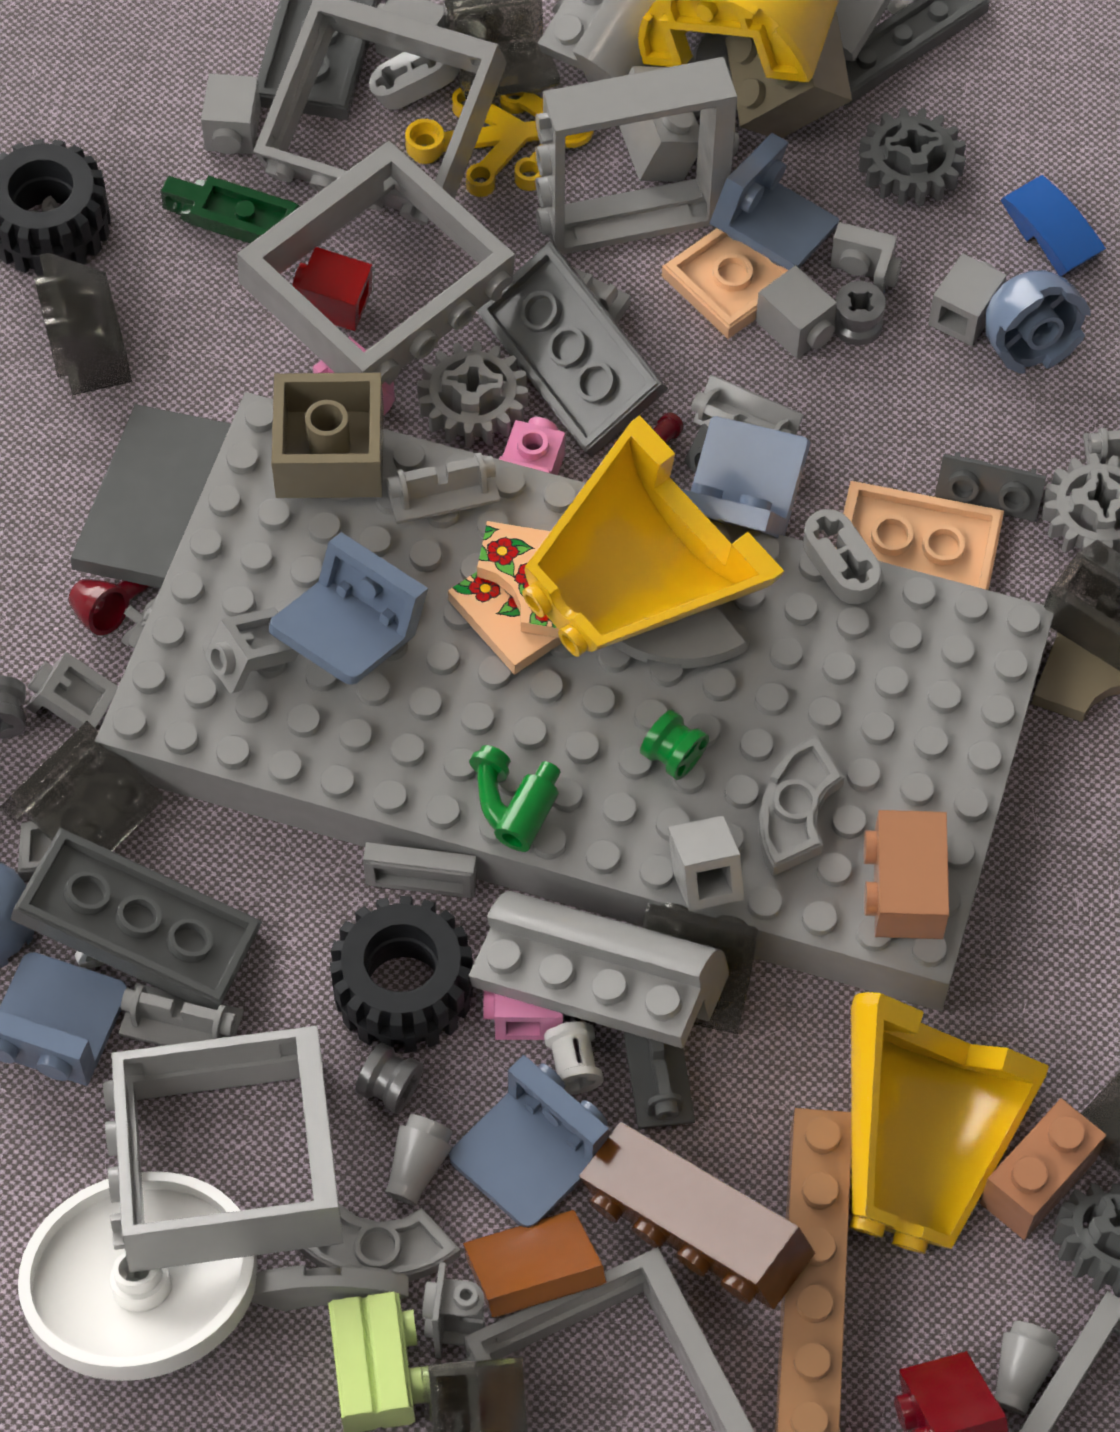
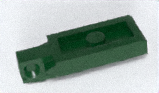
M168 175L160 190L162 208L180 215L181 220L190 223V225L246 243H252L300 207L298 203L208 175L206 180H196L195 184Z

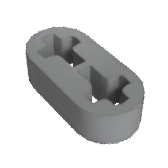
M403 52L385 61L374 70L369 80V88L385 108L396 110L445 87L456 78L460 68L437 62L435 65L436 61Z
M831 509L816 511L809 516L805 523L803 547L832 592L841 601L848 604H862L870 601L875 597L879 589L881 566L852 522L843 513ZM824 530L829 536L838 534L836 548L827 537L818 540L819 531ZM847 564L855 575L866 574L864 583L860 584L856 578L846 580Z

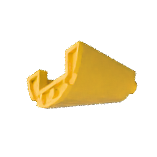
M655 0L642 18L639 27L638 44L642 62L647 65L665 67L687 64L693 57L685 35L688 31L750 37L754 40L766 78L809 83L814 76L839 0Z
M640 415L630 422L525 566V574L529 586L522 591L524 600L537 616H548L559 629L558 636L565 648L576 657L581 656L586 651L594 652L765 589L779 580L784 573L781 566L749 532H746L731 544L670 478L675 453Z
M858 993L854 996L851 1005L852 1218L849 1228L880 1238L883 1237L884 1230L894 1233L891 1244L916 1253L925 1254L928 1244L952 1249L982 1195L987 1179L995 1171L1046 1078L1049 1065L1009 1048L970 1044L921 1023L924 1011L882 993Z

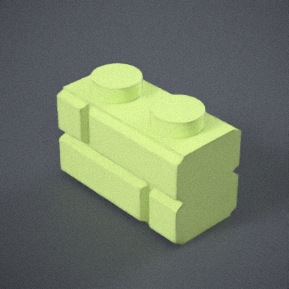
M396 1292L367 1295L365 1298L358 1296L336 1299L329 1302L330 1324L344 1432H362L376 1430L378 1427L391 1428L414 1423L413 1404L425 1403L421 1366L408 1367L406 1347L418 1345L413 1309L401 1311L400 1295Z

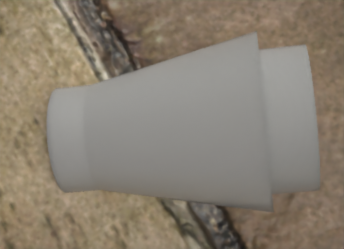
M411 1114L406 1126H399L390 1179L385 1193L396 1200L417 1206L421 1194L453 1148L449 1144L453 1133L452 1130L434 1120Z
M1017 1320L1013 1321L1010 1332L1003 1333L997 1386L994 1395L1002 1409L1019 1415L1027 1414L1031 1401L1060 1355L1055 1349L1059 1339L1056 1334L1040 1326Z

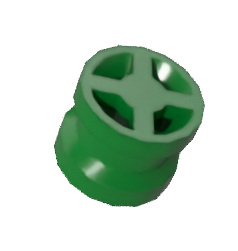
M671 709L665 712L648 731L640 747V754L650 761L659 760L665 765L666 773L679 780L686 776L700 760L709 743V736L699 728H688L684 725L683 717Z

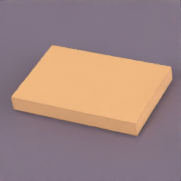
M850 481L843 514L852 522L878 561L989 590L1004 510Z

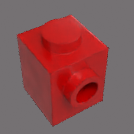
M315 246L308 264L302 262L299 264L292 286L334 325L356 331L372 292L373 264Z

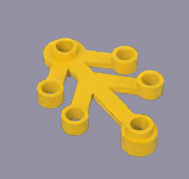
M513 80L503 84L500 89V105L502 109L491 103L484 121L490 126L482 127L474 148L495 147L480 163L471 165L466 171V188L473 196L485 197L490 195L495 190V176L527 142L539 140L536 121L524 122L512 115L526 111L536 117V114L543 113V99L530 92L527 85L521 81ZM470 86L460 87L452 95V110L458 118L464 107L460 103L466 101L471 89ZM512 95H518L521 98L510 99L508 97ZM432 119L415 120L408 125L405 131L406 151L411 158L420 164L433 163L443 152L447 151L454 130L444 132L442 126ZM594 131L565 136V148L583 146L590 141ZM536 150L530 157L522 158L515 164V183L524 191L536 190V178L541 177L536 160ZM534 172L536 175L530 177L524 176L523 173ZM482 177L486 178L487 181L481 183L474 181V179Z

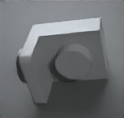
M839 222L833 239L830 267L841 269L851 275L873 277V284L883 293L886 286L895 288L903 260L902 258L894 257L897 236Z
M275 607L220 620L206 651V659L211 670L218 675L229 693L242 691L252 671L296 660L299 653L272 636L269 632L271 618L278 613Z
M65 652L53 666L44 661L27 686L28 689L34 692V695L26 708L35 714L43 706L88 736L96 728L112 702L118 686Z

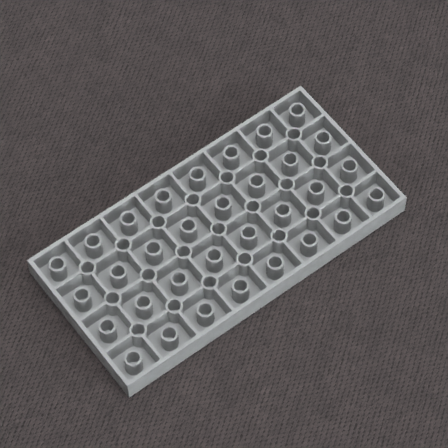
M248 392L244 393L95 739L102 772L108 774H134L136 782L363 847H365L366 842L475 855L477 860V879L871 992L882 993L892 998L941 1012L943 1011L1048 639L1055 608L879 561L881 577L879 589L875 597L866 603L848 604L841 601L832 592L806 554L802 540L784 535L774 538L757 530L737 525L733 527L709 519L731 544L746 532H749L784 570L782 577L771 586L717 606L745 640L746 648L744 653L710 666L681 668V664L663 663L649 660L646 663L623 653L612 645L594 652L586 651L581 656L576 657L561 643L514 675L448 601V590L477 572L487 521L551 531L586 483L493 458L496 468L494 479L501 502L396 524L384 478L395 476L396 470L402 469L403 472L431 466H442L445 463L473 458L475 453L383 429L382 497L276 498L271 465L273 399ZM341 532L428 588L415 636L356 684L342 682L299 653L293 662L250 672L242 691L229 693L218 675L211 670L206 659V651L221 619L275 607L279 613L319 581L328 542ZM847 564L846 580L856 578L860 584L864 583L866 574L855 575ZM671 709L683 717L684 725L688 728H699L709 736V743L700 760L686 776L679 780L666 773L665 765L659 760L650 761L640 754V747L648 731L665 712ZM818 734L845 777L843 787L826 798L817 814L816 826L823 843L822 854L772 877L762 854L759 840V816L763 796L772 773L782 759L800 743ZM483 745H491L502 750L511 760L508 766L510 773L504 782H498L500 796L503 804L506 806L511 802L524 776L527 774L535 775L541 762H550L561 771L554 785L558 789L559 795L527 852L513 850L501 843L494 834L495 830L489 825L482 812L477 772L470 766L469 759ZM878 810L947 812L949 917L943 939L875 937L874 916L864 915L865 882H874V865L864 864L865 830H875ZM724 816L740 852L744 900L689 912L673 873L668 827Z

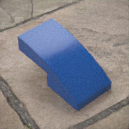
M1040 175L1000 200L1026 242L1035 237L1052 266L1061 277L1106 249L1074 204L1044 175Z

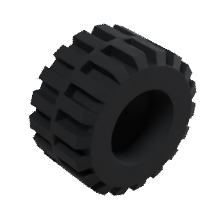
M44 139L33 140V145L25 147L23 143L12 146L13 152L10 154L1 152L0 260L7 265L14 262L16 270L26 273L29 269H35L36 275L47 276L49 270H57L59 275L67 273V267L75 264L80 268L87 263L86 256L88 254L96 256L102 249L100 241H107L111 216L102 171L98 170L97 162L91 155L85 157L82 148L76 145L66 148L65 141L54 139L52 144H45ZM50 195L57 203L62 204L50 211H28L34 206L42 204L43 200Z
M400 896V904L392 905L389 904L388 897L376 900L377 909L370 912L366 906H363L355 912L356 923L353 924L345 921L339 929L340 941L334 940L330 970L337 1011L342 1012L343 1023L350 1031L358 1028L359 1039L368 1045L374 1039H378L380 1043H385L394 1048V1044L404 1045L405 1053L417 1052L416 1043L422 1041L426 1042L428 1048L440 1043L439 1033L444 1031L451 1036L458 1029V1017L466 1018L470 1009V997H473L474 987H472L468 977L473 967L471 947H468V936L462 926L455 928V917L450 912L444 910L439 915L436 914V903L424 899L421 906L413 905L412 896ZM400 957L418 959L426 963L434 971L432 977L425 984L406 992H394L384 989L371 979L372 974L380 965Z

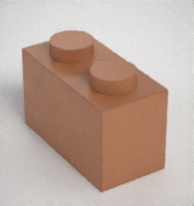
M878 810L875 830H865L864 864L874 865V882H865L864 915L874 916L875 937L943 939L949 917L947 812Z
M1060 1098L989 1176L980 1204L1025 1241L1094 1164L1106 1134Z

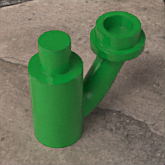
M483 745L469 759L470 766L477 772L482 812L489 825L495 830L494 834L501 843L513 850L527 852L559 795V791L554 785L561 771L550 762H541L535 775L527 774L524 776L511 802L506 806L502 802L498 782H504L510 773L508 766L511 760L502 750L491 745Z

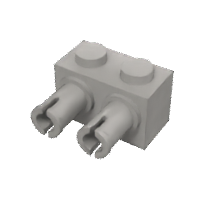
M632 66L628 75L667 67ZM701 110L619 126L639 181H684L698 157L700 125L696 118H700ZM735 131L733 156L737 153L739 147V134L735 133Z

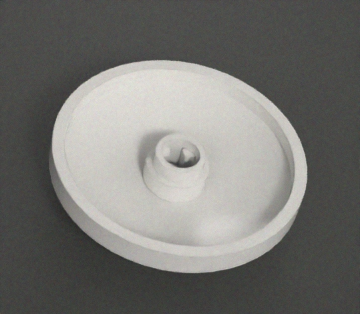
M141 1172L145 1223L240 1211L224 1193L199 1179L170 1172ZM108 1179L93 1184L59 1205L37 1228L23 1254L19 1268L18 1293L26 1322L36 1342L49 1356L66 1368L86 1376L105 1380L129 1381L153 1378L174 1372L201 1359L221 1344L245 1315L255 1292L256 1274L258 1272L257 1255L130 1272L125 1249L114 1250L110 1214L121 1213L120 1202H111Z

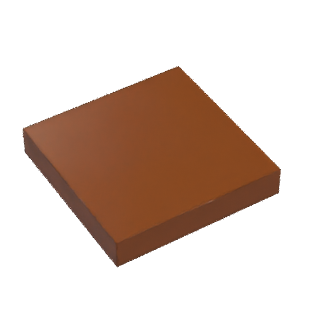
M575 1210L544 1218L531 1227L518 1226L463 1243L467 1262L477 1284L484 1293V1300L491 1316L495 1318L607 1283L603 1265Z

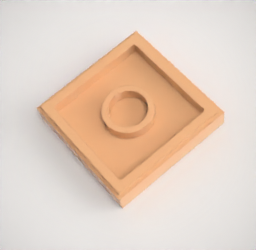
M716 228L663 265L662 277L729 339L756 320L758 292L788 270L774 264L769 258L742 242L730 238L725 232Z

